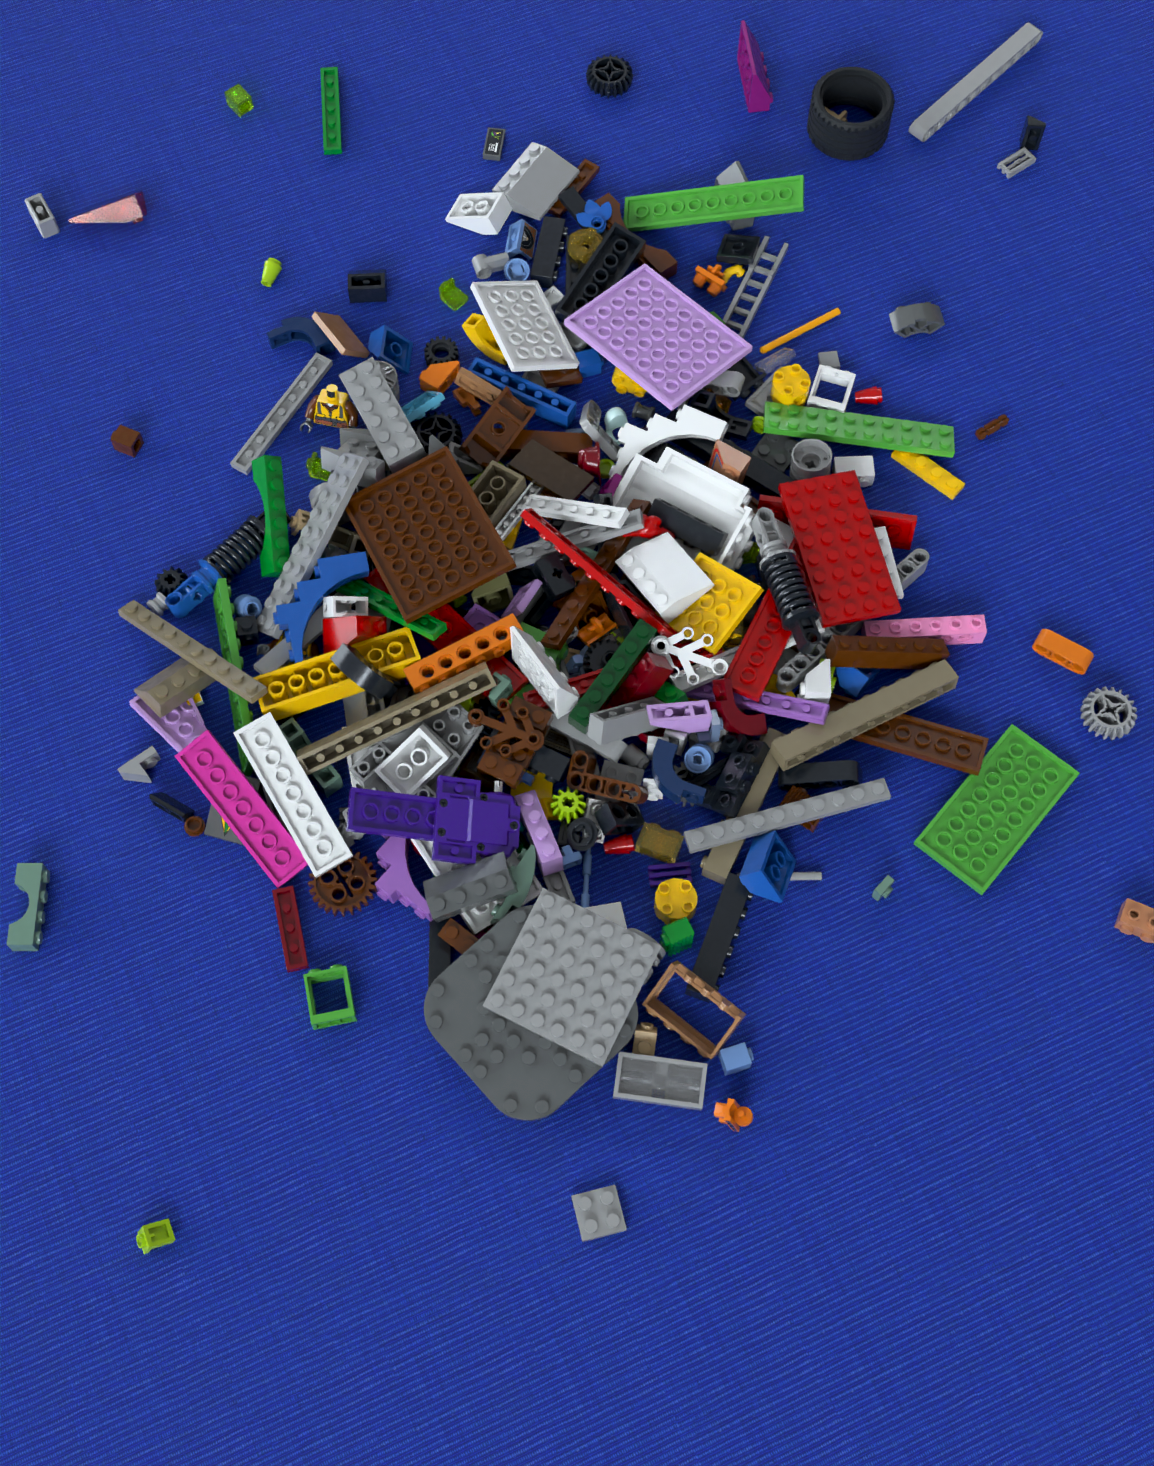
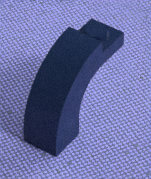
M286 318L281 320L282 327L267 332L272 349L292 341H303L310 344L315 352L323 356L335 351L333 343L317 323L309 318Z
M658 738L653 751L651 768L653 779L658 789L668 799L677 804H680L682 797L690 803L702 804L707 789L682 780L673 769V761L677 754L678 745Z

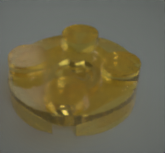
M594 228L577 230L569 237L568 252L574 260L577 261L578 259L586 264L603 238ZM583 244H588L589 248L587 249L586 247L582 246Z

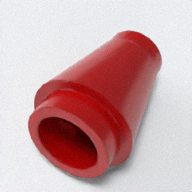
M874 386L855 392V403L874 405L882 403L881 387L877 388Z
M623 834L603 842L606 855L631 854L632 851H635L632 834Z

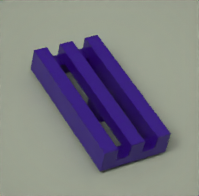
M690 862L648 865L650 888L658 887L661 882L665 881H654L653 878L687 875V878L681 879L693 882ZM686 869V870H680V871H670V872L653 873V872H657V871Z

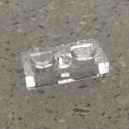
M784 347L755 363L756 371L765 372L766 374L771 373L775 370V367L789 363L790 359L795 357L796 354L794 349Z

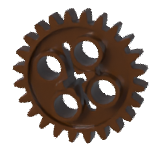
M357 852L355 856L353 855L350 859L334 867L340 873L343 881L347 883L348 889L354 895L353 897L348 895L343 884L339 882L333 868L317 878L313 873H309L312 881H309L308 885L312 887L309 892L310 895H314L312 898L313 902H319V909L325 906L327 914L332 909L334 916L339 911H341L343 917H345L346 911L354 915L355 908L361 912L360 905L369 906L367 898L374 899L371 892H377V888L374 886L378 881L374 877L377 873L376 870H371L373 868L372 862L367 863V856L361 859V853ZM344 866H352L351 870L347 872L342 871ZM328 876L334 877L329 883L323 882ZM357 882L363 883L358 889L352 887ZM343 893L344 897L342 899H334L336 894Z

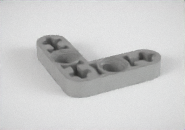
M590 400L583 406L579 421L580 425L595 443H599L600 448L610 459L616 462L618 461L617 453L620 446L599 425L601 409L596 402Z

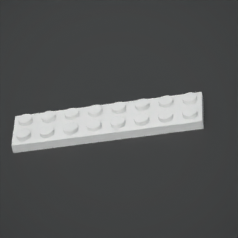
M271 712L233 732L314 876L317 878L353 857Z

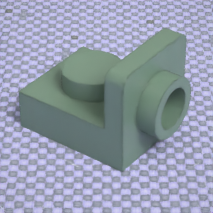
M494 672L493 678L497 686L491 689L488 697L491 705L498 709V700L501 698L507 699L513 693V688L511 685L512 681L508 676Z

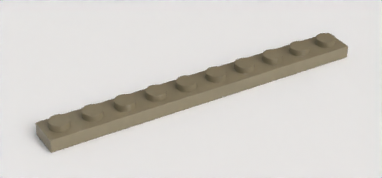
M135 600L118 609L119 616L251 704L268 693L265 685Z

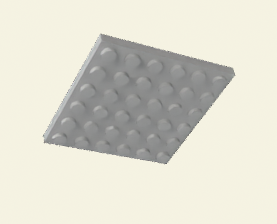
M543 888L483 1007L603 1067L661 946Z

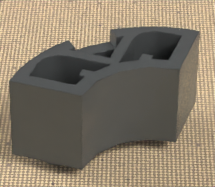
M931 302L899 306L889 314L894 333L903 338L917 333L931 334L945 325L940 307L931 304Z

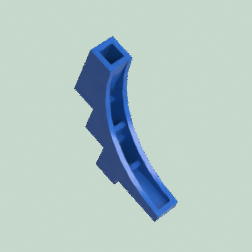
M366 551L317 559V566H314L315 577L319 579L297 582V589H293L295 601L299 602L276 605V612L273 613L274 624H279V630H286L284 631L286 643L290 642L292 649L288 650L290 662L295 664L303 661L302 647L304 634L310 618L323 601V598L353 580L369 577Z

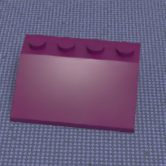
M742 20L737 62L748 113L769 111L770 103L773 102L772 92H769V78L766 79L767 68L766 65H763L764 54L760 52L759 44L745 20Z

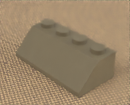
M180 658L135 688L134 692L162 718L216 680L184 658Z

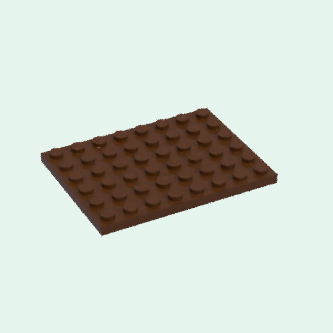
M447 446L353 494L345 508L406 624L517 567Z

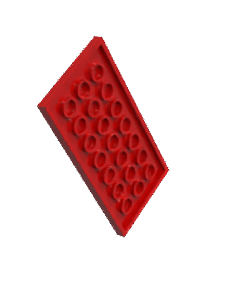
M855 470L779 484L778 490L803 564L808 585L812 591L811 594L815 607L820 613L819 619L822 628L900 613L901 607Z

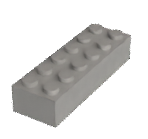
M373 357L339 374L342 383L392 474L427 456Z

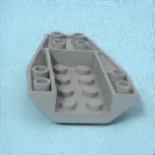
M457 704L379 741L353 764L349 771L363 789L371 790L373 787H376L379 791L394 792L374 770L423 724L449 750L451 756L410 795L436 798L437 777L439 775L451 777L454 775L484 726H472L468 720V712L460 704Z

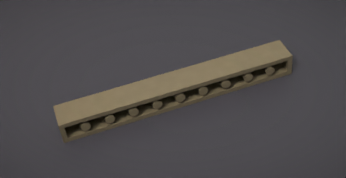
M945 659L940 662H933L927 668L915 671L911 676L900 678L888 687L883 686L871 695H864L860 700L846 704L842 709L829 712L824 725L810 722L802 728H795L785 736L775 738L771 744L770 753L780 768L786 771L955 689L959 676Z
M483 662L297 750V759L306 775H309L497 685L486 662Z

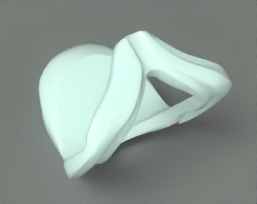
M613 407L605 415V428L607 434L620 445L621 443L615 439L612 431L616 428L624 427L628 420L623 409Z

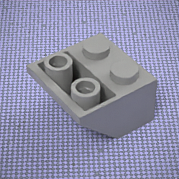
M367 691L343 698L347 727L386 709L384 697L379 699Z

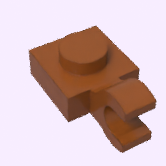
M462 387L452 391L459 404L463 408L469 406L475 417L482 413L479 409L481 406L477 401L479 400L478 397Z

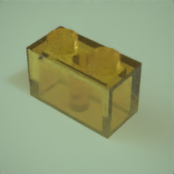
M644 822L636 842L635 851L668 864L676 863L684 842V836L675 830H665L656 823L649 824Z

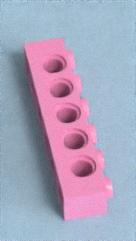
M984 614L864 621L861 630V636L944 639L946 645L983 643L987 634Z

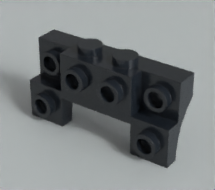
M727 732L719 749L722 753L729 754L730 757L715 786L706 784L700 786L707 789L703 803H696V805L716 811L725 817L736 818L770 748L764 741L751 740L744 734Z

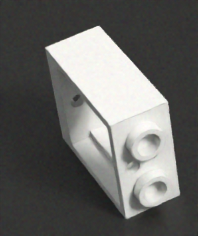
M819 365L806 407L835 410L844 413L856 374L835 369L831 366ZM820 380L847 387L843 402L838 403L817 397L816 393Z

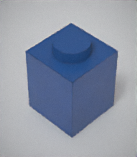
M594 348L575 353L580 363L578 369L582 378L601 374L604 360L602 355L598 354Z

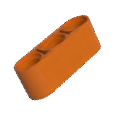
M1042 629L1032 645L1036 653L1077 674H1085L1094 658V654L1090 650L1049 629Z

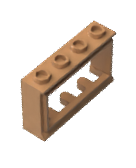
M678 960L670 964L642 1004L650 1015L660 1018L666 1028L672 1031L675 1030L681 1035L680 1038L685 1043L692 1044L698 1049L697 1051L701 1056L710 1059L718 1055L719 1050L722 1049L737 1026L747 1015ZM675 973L700 991L703 996L715 1003L722 1011H725L735 1019L717 1046L657 999Z

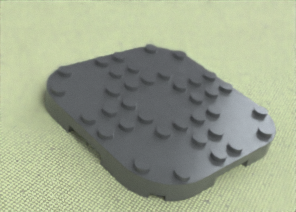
M534 905L517 908L503 917L433 981L424 1001L425 1021L435 1040L500 1112L510 1118L523 1121H536L553 1114L602 1068L483 1007ZM636 1000L603 1066L624 1049L634 1035L638 1022Z

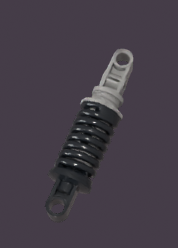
M762 507L751 521V528L756 537L757 545L760 548L759 553L763 558L759 563L760 569L767 580V585L782 622V628L792 632L797 649L801 653L808 655L815 650L821 641V634L816 625L820 613L816 609L806 581L803 579L804 576L798 565L796 552L787 549V543L783 540L781 530L777 525L772 510Z

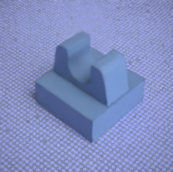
M570 845L561 847L563 870L581 864L582 856L580 851L573 853Z

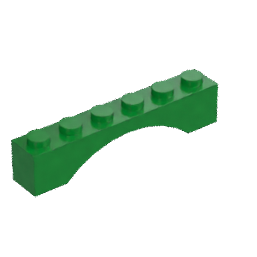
M263 455L252 460L253 480L260 491L265 512V538L260 555L262 577L279 578L284 564L290 557L282 461L280 456Z

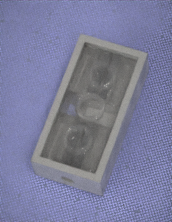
M619 1052L613 1098L701 1111L703 1108L708 1064Z

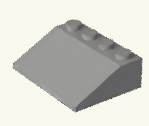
M532 142L492 191L493 193L504 192L512 207V211L540 221L558 200V195L568 188L580 171L548 147Z

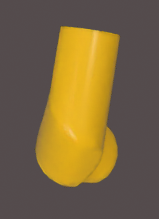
M740 264L728 267L723 272L725 275L722 280L726 284L734 274L737 277H741L744 275L745 269Z

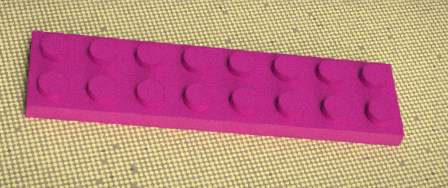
M206 730L174 756L277 888L282 887L308 866L292 835L209 730Z

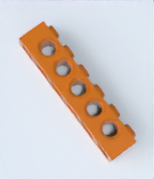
M514 613L404 668L403 671L414 693L422 692L483 662L487 663V661L493 658L501 657L505 652L511 650L510 627L515 626L523 631ZM506 636L505 639L499 640L500 637ZM482 646H488L486 649H480ZM465 655H470V656H469L468 658H466V659H463V658H462V657L465 656ZM452 664L449 668H444L445 665ZM427 674H433L431 677H425Z

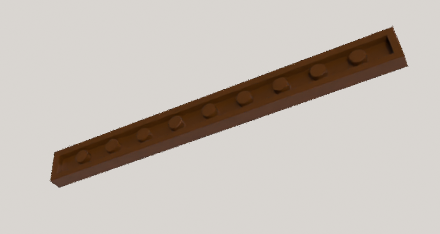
M633 499L627 509L632 511L640 508L642 513L647 516L652 505L650 501ZM621 535L606 540L593 561L610 574L616 564L615 561L620 558L633 537H623ZM585 574L583 575L542 638L541 644L543 647L559 651L562 649L596 593L601 588V584L597 580H592Z

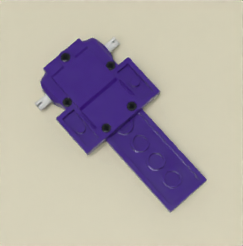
M439 775L437 777L436 798L351 787L346 831L433 841V861L475 864L476 855L487 858L504 851L506 859H508L512 852L519 847L521 806H516L514 796L502 792V781H494V792L484 793L480 792L481 780Z

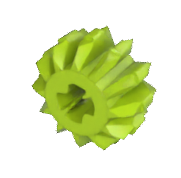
M568 787L565 793L560 789L558 790L559 796L553 795L552 800L554 802L550 804L551 808L554 809L552 814L553 816L559 815L558 820L560 822L566 818V822L569 824L571 818L575 820L578 818V815L584 816L583 809L586 808V803L583 802L584 795H578L577 789L571 793Z

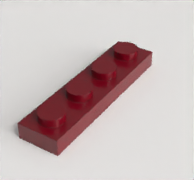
M294 886L272 890L287 972L307 969L309 964Z

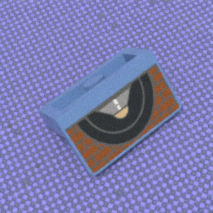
M523 219L511 224L505 248L509 258L520 253L528 260H531L533 258L537 230Z

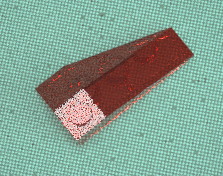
M142 191L134 193L114 203H108L98 209H92L68 219L69 223H127L133 221V224L143 221V217L147 215L144 194Z

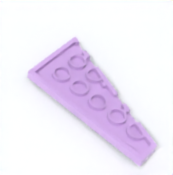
M138 695L129 701L130 706L178 753L207 730L192 697L188 699L191 702V706L185 701L162 718Z

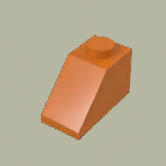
M450 361L431 364L419 376L420 388L424 391H436L444 394L455 381L460 370V362Z

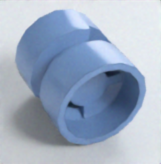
M510 259L504 265V275L509 281H525L529 276V265L523 259Z
M706 743L694 744L684 756V763L687 769L694 773L706 771L714 761V751Z

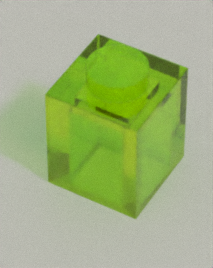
M239 83L224 92L227 105L239 117L254 109L251 96Z

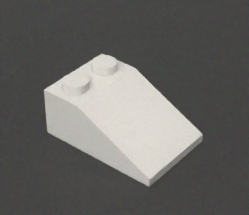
M504 192L460 194L445 220L448 223L482 235H495L500 232L512 211V207Z
M422 724L374 771L395 793L411 794L451 756V753Z

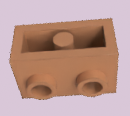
M1127 898L1121 905L1114 927L1120 929L1124 934H1133L1140 937L1144 942L1154 943V908Z

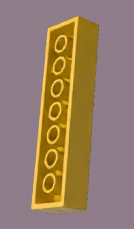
M407 627L350 645L356 648L375 668L398 680L406 677L403 671L404 668L421 660L411 630ZM337 650L253 677L267 687L268 693L258 701L263 715L271 712L275 721L366 690L347 677L330 659Z

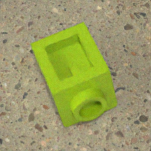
M169 1218L143 1225L140 1228L136 1241L144 1254L149 1253L151 1249L171 1244L175 1241Z

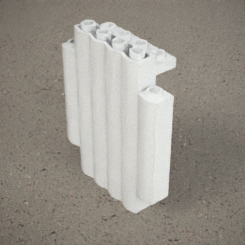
M669 447L665 448L658 463L636 453L614 493L613 506L627 508L633 499L650 501L652 505L655 498H661L728 533L719 555L711 556L710 558L733 571L741 567L744 560L742 555L745 551L749 552L753 545L751 539L754 536V532L751 528V521L755 514L752 508L748 507L752 498L749 488ZM638 536L633 537L622 555L629 549L649 541V539ZM678 537L674 539L692 560L701 551V549L695 546L690 548L684 545V540Z

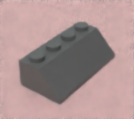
M504 851L476 861L475 864H468L423 881L425 898L432 919L436 922L518 892Z

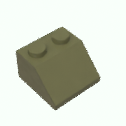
M506 573L479 586L471 594L474 604L477 603L491 613L507 608L514 598Z

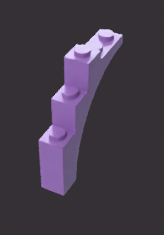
M383 836L387 841L376 852L379 860L378 864L387 871L375 883L378 891L377 895L384 901L389 900L393 904L399 900L406 907L410 905L415 909L414 912L423 920L427 918L432 922L433 919L427 901L421 896L410 877L408 852L411 839Z

